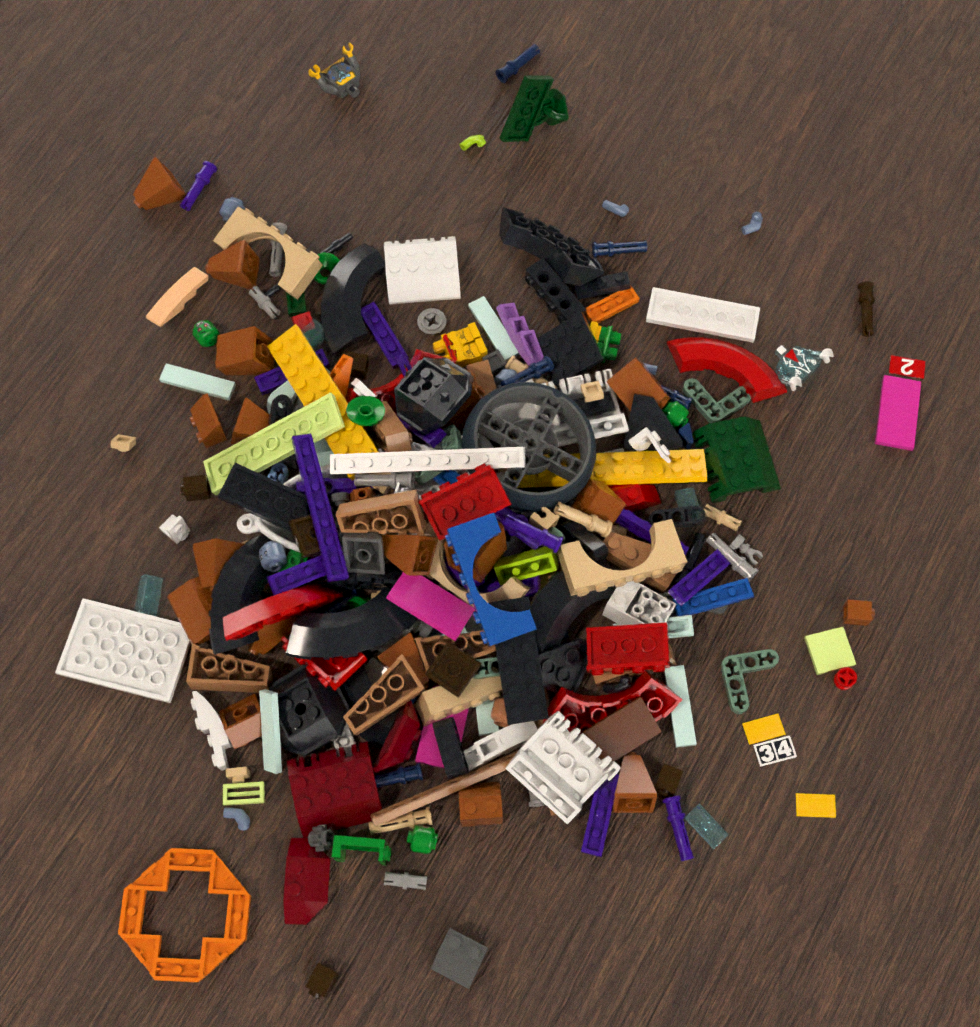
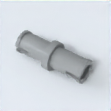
M258 286L253 287L257 294L250 290L249 295L252 296L258 303V307L263 309L271 319H276L277 317L273 314V311L277 316L280 315L281 311L271 302L270 297L263 294Z
M386 871L384 885L403 887L402 889L405 890L407 888L426 890L427 876L408 875L409 872L399 874Z

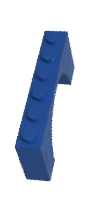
M494 513L448 528L447 535H445L448 547L452 546L455 553L452 554L455 566L459 565L461 570L459 574L462 586L466 585L468 593H466L469 605L473 604L476 611L473 613L476 624L481 625L482 632H480L482 642L483 644L487 643L488 647L537 629L530 610L507 612L497 609L482 598L473 580L475 556L488 540L501 533Z

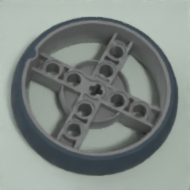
M518 382L502 386L484 396L472 409L465 422L462 435L463 449H478V433L500 444L501 448L525 447V468H507L500 480L512 503L507 506L508 508L525 512L542 511V507H546L549 510L554 509L558 502L565 504L573 499L585 487L593 472L596 460V441L589 419L574 400L553 387L533 382ZM511 403H531L541 406L534 419L524 418L514 423L491 412L500 406ZM556 415L572 430L579 446L580 459L558 448L556 435L550 428ZM491 426H495L499 430H494ZM508 435H512L516 439H511ZM543 453L548 454L550 458L545 457ZM560 463H565L567 467H563ZM475 469L468 470L470 475L476 472ZM546 469L569 481L561 488L549 492L535 493L517 489L524 474L535 475ZM509 475L516 477L517 480H512Z

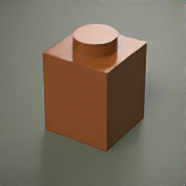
M848 599L843 605V624L867 626L874 620L875 609L872 608V601Z

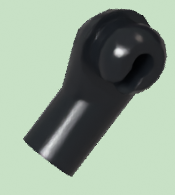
M621 676L620 683H605L603 691L615 694L625 691L632 685L630 684L631 678Z

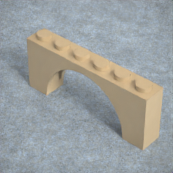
M237 207L213 241L223 250L242 240L250 243L260 239H269L280 243L285 252L286 263L284 273L278 285L298 300L323 266L318 260L320 257L313 251H310V253L305 251L306 247L299 242L297 244L293 243V239L287 234L281 235L280 230L275 226H267V222L261 217L255 218V214L249 209L243 210Z
M672 519L653 523L649 530L651 536L650 555L644 563L630 570L618 571L600 566L585 553L579 541L560 545L557 554L571 596H584L589 591L596 590L601 592L610 586L622 587L627 582L634 581V583H638L648 577L659 578L664 573L671 572V574L681 572L687 560Z
M428 521L425 535L436 536ZM444 538L440 541L438 539L430 573L425 576L430 579H436L440 582L438 585L446 591L450 590L455 594L454 596L469 604L466 598L468 591L456 583L447 570L444 559V542L446 539ZM514 576L495 591L479 594L489 603L524 597L530 588Z

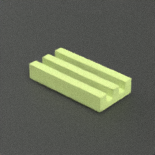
M265 782L223 784V805L265 803ZM260 787L258 791L228 793V789ZM260 795V798L228 800V797Z

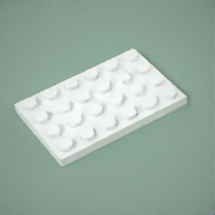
M83 598L55 673L171 703L191 642L180 622Z

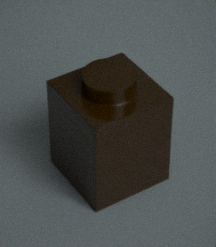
M346 351L345 355L353 358L350 377L366 379L369 367L368 355Z
M206 475L183 477L180 491L181 495H184L188 502L210 499V484Z
M664 763L654 786L657 794L665 798L673 797L683 771Z
M317 963L305 986L310 989L308 994L317 999H320L321 996L327 998L339 973L321 963Z

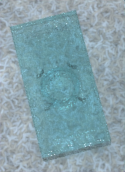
M694 487L674 492L678 508L699 506ZM695 511L692 515L694 520H699L702 517L701 511Z
M700 803L685 817V820L712 849L716 848L729 835Z

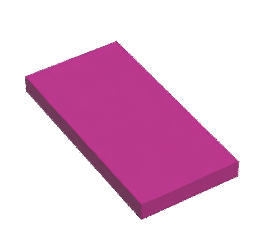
M888 375L883 376L875 444L913 451L921 381Z
M404 572L386 597L389 601L454 641L457 640L475 611L472 606L421 575L409 576Z
M433 683L432 688L438 687L440 685ZM469 708L446 717L454 718L461 742ZM433 725L423 726L415 763L420 762V764L444 769Z

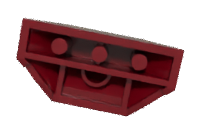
M411 700L401 706L373 766L375 774L404 764L405 759L409 761L414 749L411 746L414 741L418 742L422 730H420L421 726Z
M291 838L286 857L283 897L285 924L307 925L328 903L331 859L324 851L316 852V847L310 846L308 838Z

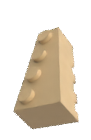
M496 667L491 668L493 672L498 673ZM500 677L472 678L459 698L441 686L422 692L415 706L423 726L425 727L448 716L460 713L470 707H477L484 701H494L500 698L502 694Z

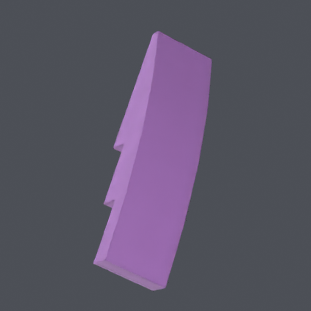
M515 303L497 306L496 309L501 321L528 366L533 362L541 361L544 356L534 330H529L525 317H519Z

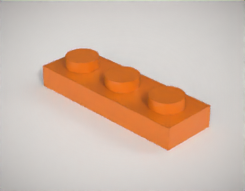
M631 286V289L617 291L586 307V316L590 322L600 323L638 303L640 298Z

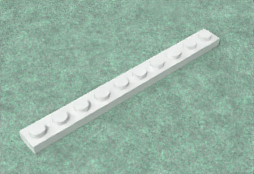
M525 447L330 454V474L473 470L483 463L486 466L492 464L494 469L525 468Z

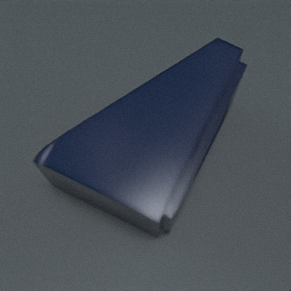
M687 423L679 429L678 434L683 440L682 445L684 448L691 450L694 441L690 423Z

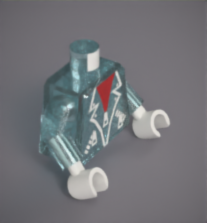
M781 345L774 353L780 358L776 366L778 378L783 385L790 387L792 391H795L799 386L802 387V383L819 369L821 360L824 363H829V357H834L832 350L829 348L823 351H815L801 348L800 346H795L792 350L788 351Z

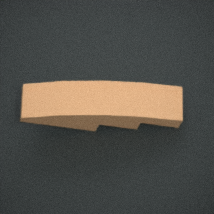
M193 267L158 300L146 315V318L159 327L163 326L184 310V304L196 295V290L208 281V275Z

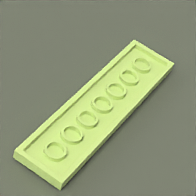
M329 393L203 461L211 492L215 495L220 493L234 463L259 473L295 454L291 440L292 436L311 433L315 443L344 428L345 425L335 395Z

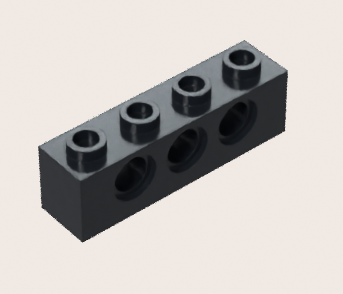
M544 258L526 268V283L532 286L537 296L546 302L548 310L555 313L560 324L580 312L584 313L586 317L585 307Z

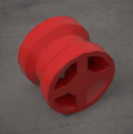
M841 668L834 675V684L840 690H848L856 683L857 674L852 668Z

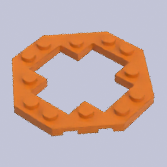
M171 848L161 859L153 863L138 879L124 889L118 934L129 945L132 952L143 963L154 980L201 982L247 940L251 895L214 850ZM170 870L210 872L208 893L229 895L224 938L203 937L200 960L160 958L162 935L141 934L147 891L168 892Z

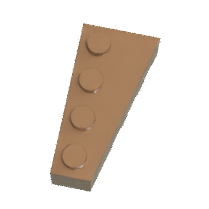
M403 654L397 658L393 665L384 672L366 694L343 716L354 735H359L426 691Z

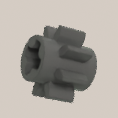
M327 825L313 827V831L308 835L310 846L316 847V852L330 849V845L334 841L333 831L327 830Z

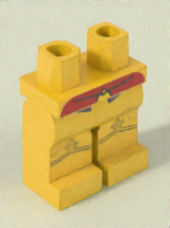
M475 322L468 324V327L461 330L442 334L441 340L433 343L435 354L445 352L446 355L442 357L455 360V364L460 367L481 362L482 357L488 353Z

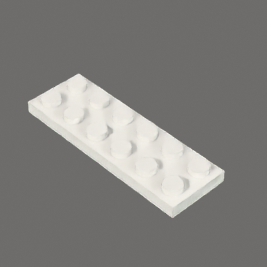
M653 287L646 322L753 343L760 308Z

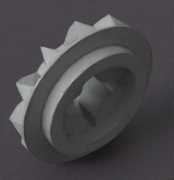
M429 308L420 313L417 323L420 331L422 330L425 335L431 334L434 336V334L441 333L445 329L446 317L442 311ZM434 318H435V323H436V324H432V325L429 327V322H428V321H432V320H434Z

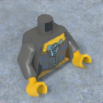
M348 43L350 51H347L345 46L342 47V52L348 55V58L344 56L322 72H320L318 65L313 66L316 73L309 69V76L316 78V82L323 92L337 95L339 98H343L348 94L353 98L359 95L360 66L355 55L352 54L353 45L351 43Z

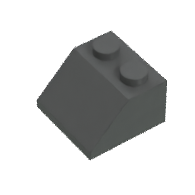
M376 532L344 533L342 541L348 572L386 573L383 539Z
M449 928L431 969L470 989L488 951V947Z

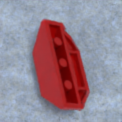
M653 484L607 485L626 503L625 510L635 512L661 504L656 487Z

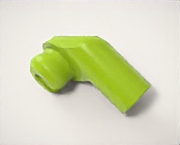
M474 135L469 136L459 146L465 151L475 143H477L478 147H482L486 144L484 136Z

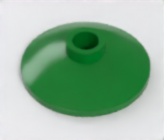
M359 396L348 403L346 413L353 423L360 426H371L379 423L384 418L385 407L375 397Z

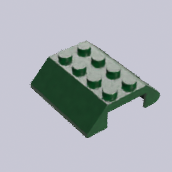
M744 416L709 423L692 432L696 448L709 445L708 448L704 449L707 482L719 479V482L708 487L712 503L725 501L728 495L761 489L762 493L781 489L760 420Z

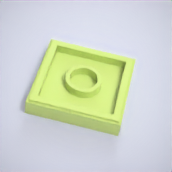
M843 627L804 637L817 675L856 665Z

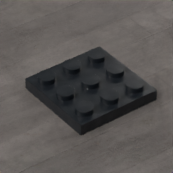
M582 312L537 338L543 356H548L553 362L554 370L549 373L557 387H560V379H564L566 383V378L578 376L605 360Z

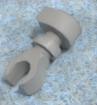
M739 534L729 547L733 551L739 548L740 553H745L748 561L752 565H756L758 562L753 559V555L762 559V553L750 548L748 543L745 544V538Z

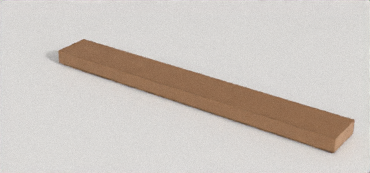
M518 751L472 770L468 774L451 779L370 815L371 820L376 827L503 772Z

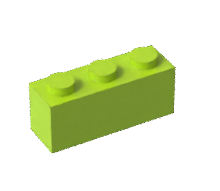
M544 546L536 550L533 549L500 558L495 564L494 569L501 586L514 576L519 580L557 571L558 559L552 549Z

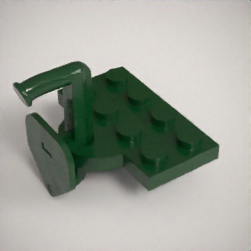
M524 76L499 139L503 142L529 141L534 126L544 122L554 126L568 120L565 95L556 88L550 90L554 81L551 76Z

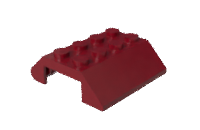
M368 741L359 743V752L356 744L351 745L353 756L347 758L344 747L339 748L340 756H338L336 749L320 752V761H318L316 753L311 754L312 766L306 767L304 757H299V766L296 758L287 760L290 787L303 838L308 837L309 833L313 831L312 828L318 825H327V830L335 831L372 822L370 815L382 810Z

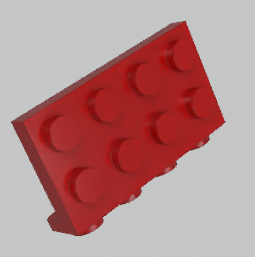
M483 463L474 468L476 472L468 475L466 472L456 477L457 482L450 484L448 481L439 486V491L435 493L429 491L421 495L422 500L418 501V503L422 506L439 541L445 538L448 528L495 513L512 504L492 464L486 466Z
M667 622L586 628L588 660L586 670L592 673L593 676L604 675V672H612V674L619 675L624 674V671L631 670L632 673H644V670L653 669V672H664L665 668H670Z
M283 636L281 638V641L284 643L282 648L286 651L289 639ZM358 652V656L344 659L343 656L330 658V660H324L323 657H311V660L294 657L301 666L303 664L307 666V671L313 677L315 675L319 676L318 680L324 687L330 686L334 691L368 660L361 652Z

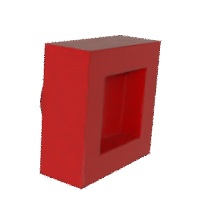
M309 311L291 317L293 325L296 324L303 333L316 329Z

